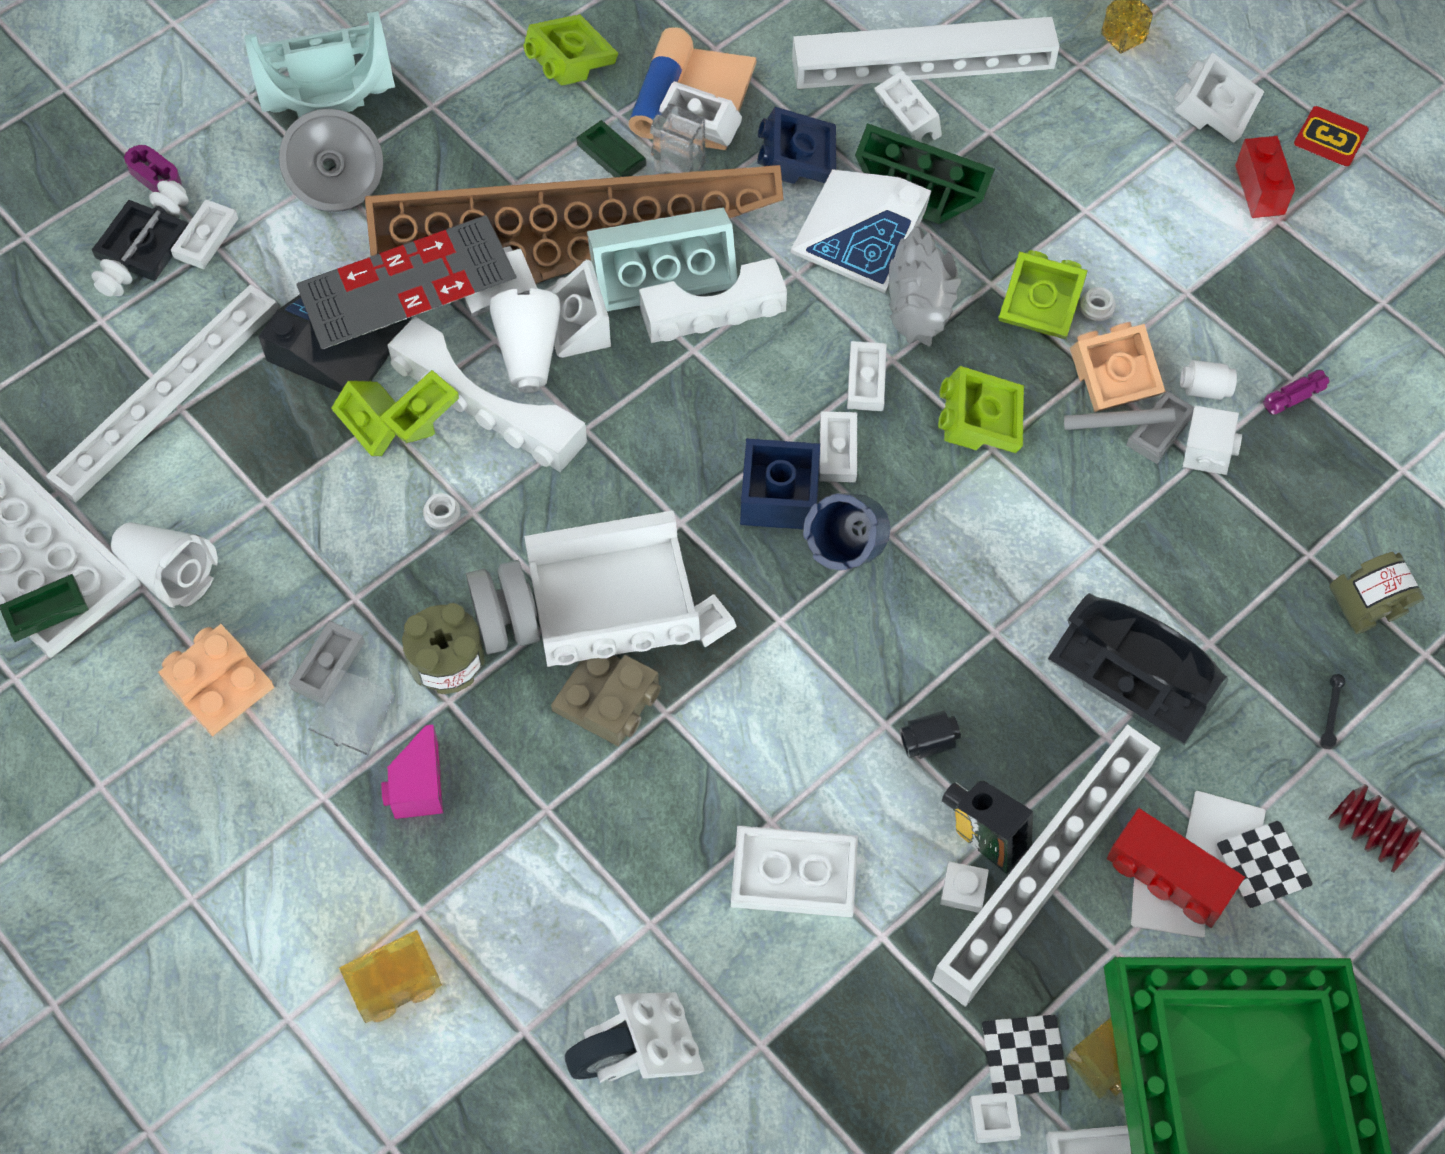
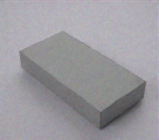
M1166 390L1152 409L1174 407L1175 422L1141 424L1129 437L1126 446L1158 464L1191 421L1194 406Z

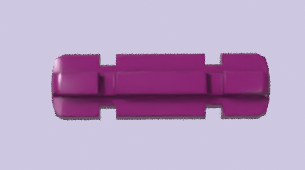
M1315 370L1308 374V377H1302L1280 388L1281 392L1276 390L1266 395L1263 405L1269 414L1276 415L1284 411L1285 407L1289 408L1311 397L1312 393L1317 394L1325 390L1330 382L1329 377L1325 375L1323 370Z

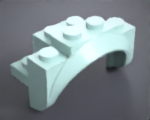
M379 12L367 13L369 25L265 44L258 43L256 34L245 35L246 49L262 112H282L291 109L297 111L298 118L319 109H336L350 112L357 107L365 106L363 99L369 93L379 94L385 92L388 88H394L395 85ZM359 53L362 54L363 57L355 65L353 55ZM287 67L289 77L283 75L278 70Z

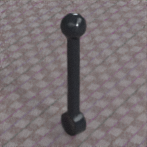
M1334 674L1330 678V685L1333 688L1326 731L1319 740L1321 747L1324 749H1332L1337 742L1333 732L1340 688L1345 685V678L1341 674Z

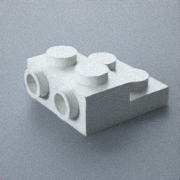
M1212 52L1203 62L1197 60L1188 70L1186 77L1190 79V82H1185L1176 92L1174 99L1178 104L1174 111L1199 130L1206 124H1209L1234 143L1242 136L1264 91Z

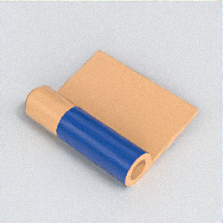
M678 27L665 29L661 34L628 124L630 129L636 135L647 139L726 150L727 146L671 127L659 111L660 106L671 84L675 81L713 94L716 98L722 97L731 100L736 110L740 112L757 63L756 57L694 49L692 38L685 30Z

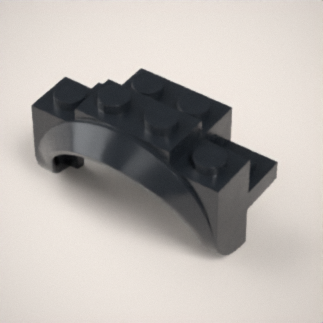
M1088 593L1067 620L1069 627L1048 657L1049 662L1082 681L1083 686L1149 728L1154 726L1184 746L1202 718L1207 716L1228 682V676L1222 673L1207 653L1173 628L1133 607L1110 599L1096 597L1091 593Z

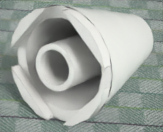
M529 288V295H517V289L498 293L491 298L489 311L511 385L523 393L537 392L540 390V387L547 383L561 311L559 297L550 291L537 288Z
M133 522L123 524L112 536L111 550L113 554L165 605L173 608L177 605L183 607L191 606L211 586L214 578L209 574L212 564L217 566L218 557L215 546L208 539L195 534Z

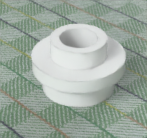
M1102 287L1090 289L1082 296L1080 301V310L1083 315L1094 321L1109 319L1116 307L1112 293Z
M439 493L428 499L423 508V516L425 522L430 527L444 530L453 527L459 521L461 510L456 499L448 494ZM440 511L448 512L446 515L437 516V513Z

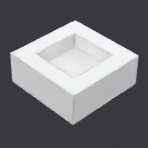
M714 594L694 607L695 612L699 614V641L704 647H707L737 627L733 617Z
M948 861L940 905L979 913L983 907L989 870Z
M1014 1092L971 1096L969 1102L976 1144L1018 1140L1020 1138L1021 1132Z

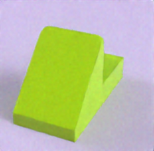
M431 370L382 414L379 419L406 444L432 437L435 434L433 422L459 399V395L453 387Z

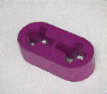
M136 145L125 153L124 159L129 173L152 192H159L157 185L160 181H175L182 185L177 168L151 147Z

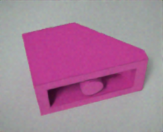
M426 725L387 767L388 781L381 783L384 806L390 805L395 819L443 814L438 739L434 725Z

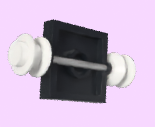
M160 181L157 185L159 192H152L149 196L154 208L128 200L92 248L94 257L101 260L100 266L103 272L94 271L92 273V279L95 282L94 286L100 293L109 297L113 295L122 296L124 290L121 283L128 285L132 282L129 272L156 281L173 257L171 248L189 224L187 221L176 218L181 214L179 206H186L189 203L186 190L175 181Z

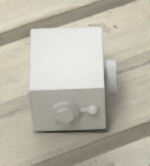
M1194 405L1183 467L1227 475L1231 455H1239L1242 434L1235 433L1239 413Z

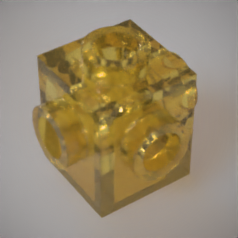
M1114 0L1107 6L1101 34L1122 54L1146 41L1153 13L1148 5L1141 0Z

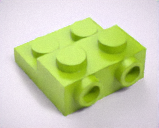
M581 14L529 24L523 45L526 56L529 59L535 58L543 66L545 76L548 79H555L561 86L587 80L590 69L615 64L618 52Z
M1030 250L1027 253L1019 251L998 321L1067 340L1088 270L1081 269L1082 266L1079 263L1071 260H1062L1060 263L1049 260L1046 254Z
M959 366L950 377H946L943 380L939 395L940 398L946 399L945 408L940 414L938 427L944 430V441L977 450L983 444L1016 453L1023 447L1024 385L963 366Z

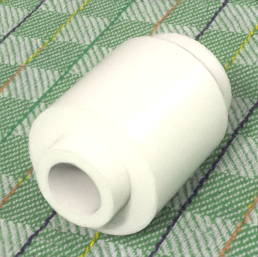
M1192 360L1189 366H1184L1180 376V386L1185 388L1187 396L1222 400L1224 397H1232L1237 382L1236 369L1229 368L1227 364Z

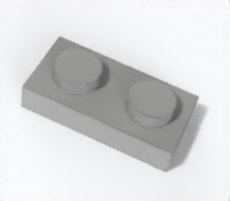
M329 620L290 680L291 690L325 705L364 645L363 636Z

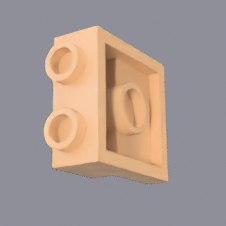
M1131 322L1122 323L1110 328L1111 333L1100 336L1098 331H1091L1078 336V342L1070 347L1079 380L1086 383L1094 412L1159 396L1166 392L1145 324L1132 327Z
M222 624L218 625L215 629L206 627L199 631L193 640L194 645L183 653L175 651L169 654L162 663L163 668L158 671L166 687L212 737L275 688L272 681L250 659L245 649Z

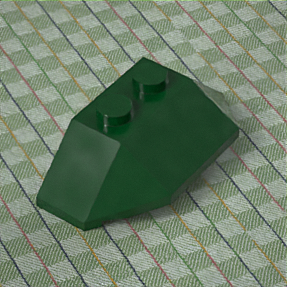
M869 123L866 124L855 154L863 173L900 177L930 190L931 194L922 219L939 225L982 203L995 172V168Z

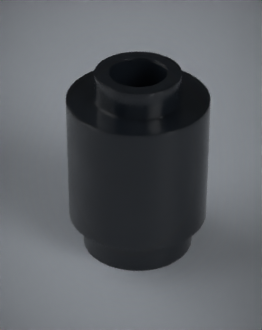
M944 710L910 720L907 723L908 726L899 728L901 740L908 758L918 756L919 759L955 749V740L961 738L956 718L954 716L948 717Z

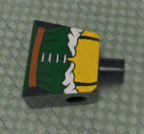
M979 781L970 791L954 782L945 791L942 802L955 811L956 832L1007 874L1032 846L1033 811L985 781Z

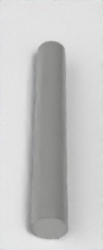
M1175 408L1064 416L1065 430L1175 422Z

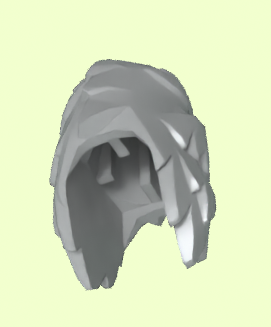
M915 227L906 239L902 238L900 240L895 257L890 262L889 292L891 302L889 306L892 311L890 315L892 323L897 331L906 337L907 342L911 344L919 340L929 347L932 344V337L944 330V326L953 312L952 306L958 298L956 293L961 283V278H958V270L951 253L947 252L944 255L935 246L933 236L930 233L924 235L920 227Z

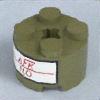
M1389 552L1360 564L1362 568L1351 574L1349 580H1347L1345 574H1342L1329 585L1355 634H1361L1377 625L1376 621L1383 617H1386L1388 622L1394 621L1409 613L1408 608L1425 599L1400 552L1397 554Z
M455 603L430 606L410 616L404 625L402 636L403 652L409 672L418 685L421 686L422 684L426 688L434 689L438 694L459 692L474 682V677L485 662L479 627L473 617L462 606Z

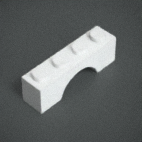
M775 258L741 265L740 275L736 283L727 291L715 296L692 295L682 290L674 281L639 289L640 311L651 343L671 341L677 337L693 333H705L711 329L730 324L739 325L747 320L760 317H772L778 313L785 312L787 303V289Z

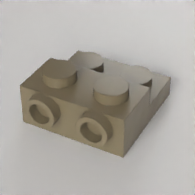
M613 655L609 658H594L580 661L551 704L552 711L619 747L626 736L630 738L636 732L641 721L639 715L646 705L652 706L661 690L658 672L627 655H624L622 659Z

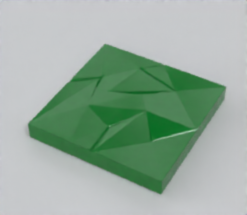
M1114 957L1103 966L1121 1087L1124 1095L1123 1100L1131 1154H1392L1351 958Z

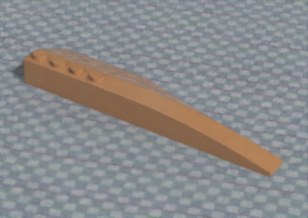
M777 165L365 196L370 256L487 215L503 248L511 246L512 250L521 248L535 284L573 272L586 259L591 261L587 231L723 207L730 219L778 203L784 199L781 167Z

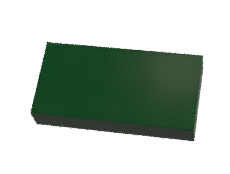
M602 120L576 137L577 146L614 178L633 176L646 166V158Z
M73 574L0 605L2 616L15 642L89 610Z

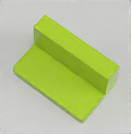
M348 381L331 409L371 456H382L396 435L379 419L382 414L396 403L381 384L373 381Z

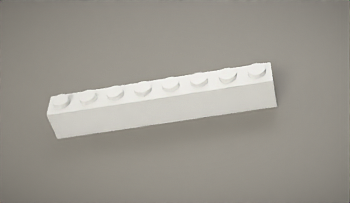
M1052 17L793 36L792 62L797 89L881 83L900 71H903L910 80L1055 69L1059 42Z
M1126 725L937 965L932 982L965 1007L968 1005L1151 768L1161 749L1158 745L1129 725Z

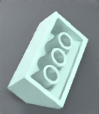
M724 207L587 231L590 257L607 311L640 306L639 289L674 281L687 293L701 295L728 290L738 280L732 223Z

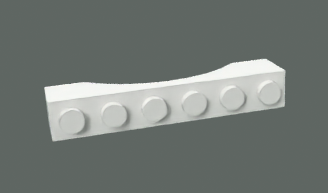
M416 316L388 344L391 365L400 375L405 377L409 375L419 382L433 370L458 392L459 399L451 406L459 412H467L483 428L495 430L514 448L521 447L531 453L533 458L542 466H551L561 472L587 443L585 423L557 405L516 403L499 398L478 387L454 363L446 347L443 333Z

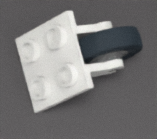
M676 992L619 994L615 997V1001L620 1014L600 1025L587 1029L583 1033L585 1039L572 1046L565 1053V1062L573 1079L581 1080L598 1077L600 1083L607 1079L609 1082L614 1081L639 1069L642 1078L695 1075L705 1071L699 1056L698 1046L688 1026L683 1005L679 1001Z

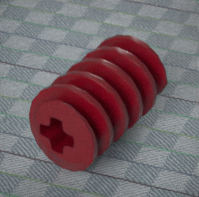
M1364 784L1355 790L1353 789L1329 816L1328 820L1341 815L1338 826L1341 831L1352 825L1355 826L1351 839L1357 841L1367 836L1368 840L1364 850L1370 852L1380 847L1381 851L1378 861L1382 863L1393 857L1395 860L1391 872L1394 873L1419 845L1420 842L1418 840L1422 829L1417 827L1406 832L1405 828L1408 818L1404 816L1396 821H1392L1395 807L1391 805L1380 811L1378 808L1382 797L1377 795L1366 800L1365 796L1369 786Z

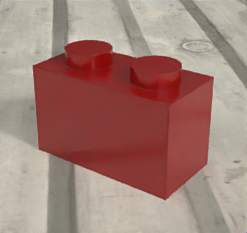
M1278 136L1244 139L1235 166L1251 217L1260 218L1285 215L1294 194L1295 186Z

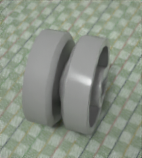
M519 559L499 565L497 571L501 587L499 590H495L492 577L485 568L466 573L474 611L487 655L506 650L508 645L506 625L511 626L515 642L520 646L540 641L535 618L537 617V611L529 582L526 583Z

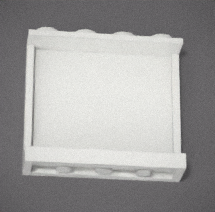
M674 511L524 536L547 667L570 665L577 661L609 658L622 653L643 652L651 648L673 644L682 645L690 641L700 640L699 614L695 612L677 538Z

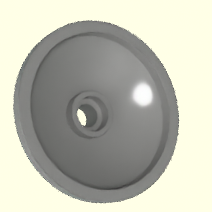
M319 109L301 116L288 128L280 145L279 166L285 184L300 201L318 210L340 212L357 207L365 201V196L372 195L382 175L383 155L377 137L369 126L358 117L341 110ZM326 161L333 162L335 170L327 171L323 167V163Z

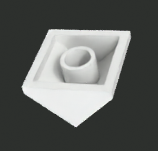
M586 259L550 291L559 297L561 306L554 346L557 356L562 358L611 347L609 316L592 261Z

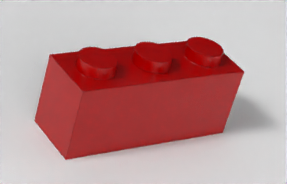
M1140 808L1137 809L1113 844L1106 858L1112 862L1113 867L1119 873L1126 877H1135L1147 885L1148 890L1155 897L1164 901L1170 900L1182 908L1183 913L1191 921L1197 924H1206L1210 928L1218 920L1245 876Z

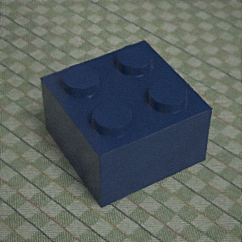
M746 438L740 525L804 530L805 518L811 507L817 503L821 443Z

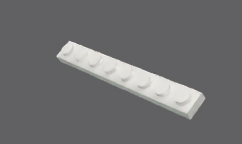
M250 284L45 476L49 484L76 503L263 326L279 309L277 302Z

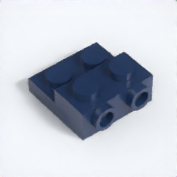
M774 107L768 118L762 119L758 129V138L764 139V144L761 146L758 154V164L762 166L780 165L781 178L784 182L795 184L801 176L826 183L832 169L836 170V124L779 107Z

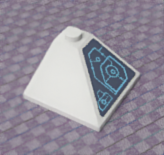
M832 169L790 253L882 293H886L889 287L890 262L895 257L900 240L902 238L906 239L910 232L919 226L925 214L931 191L900 177Z

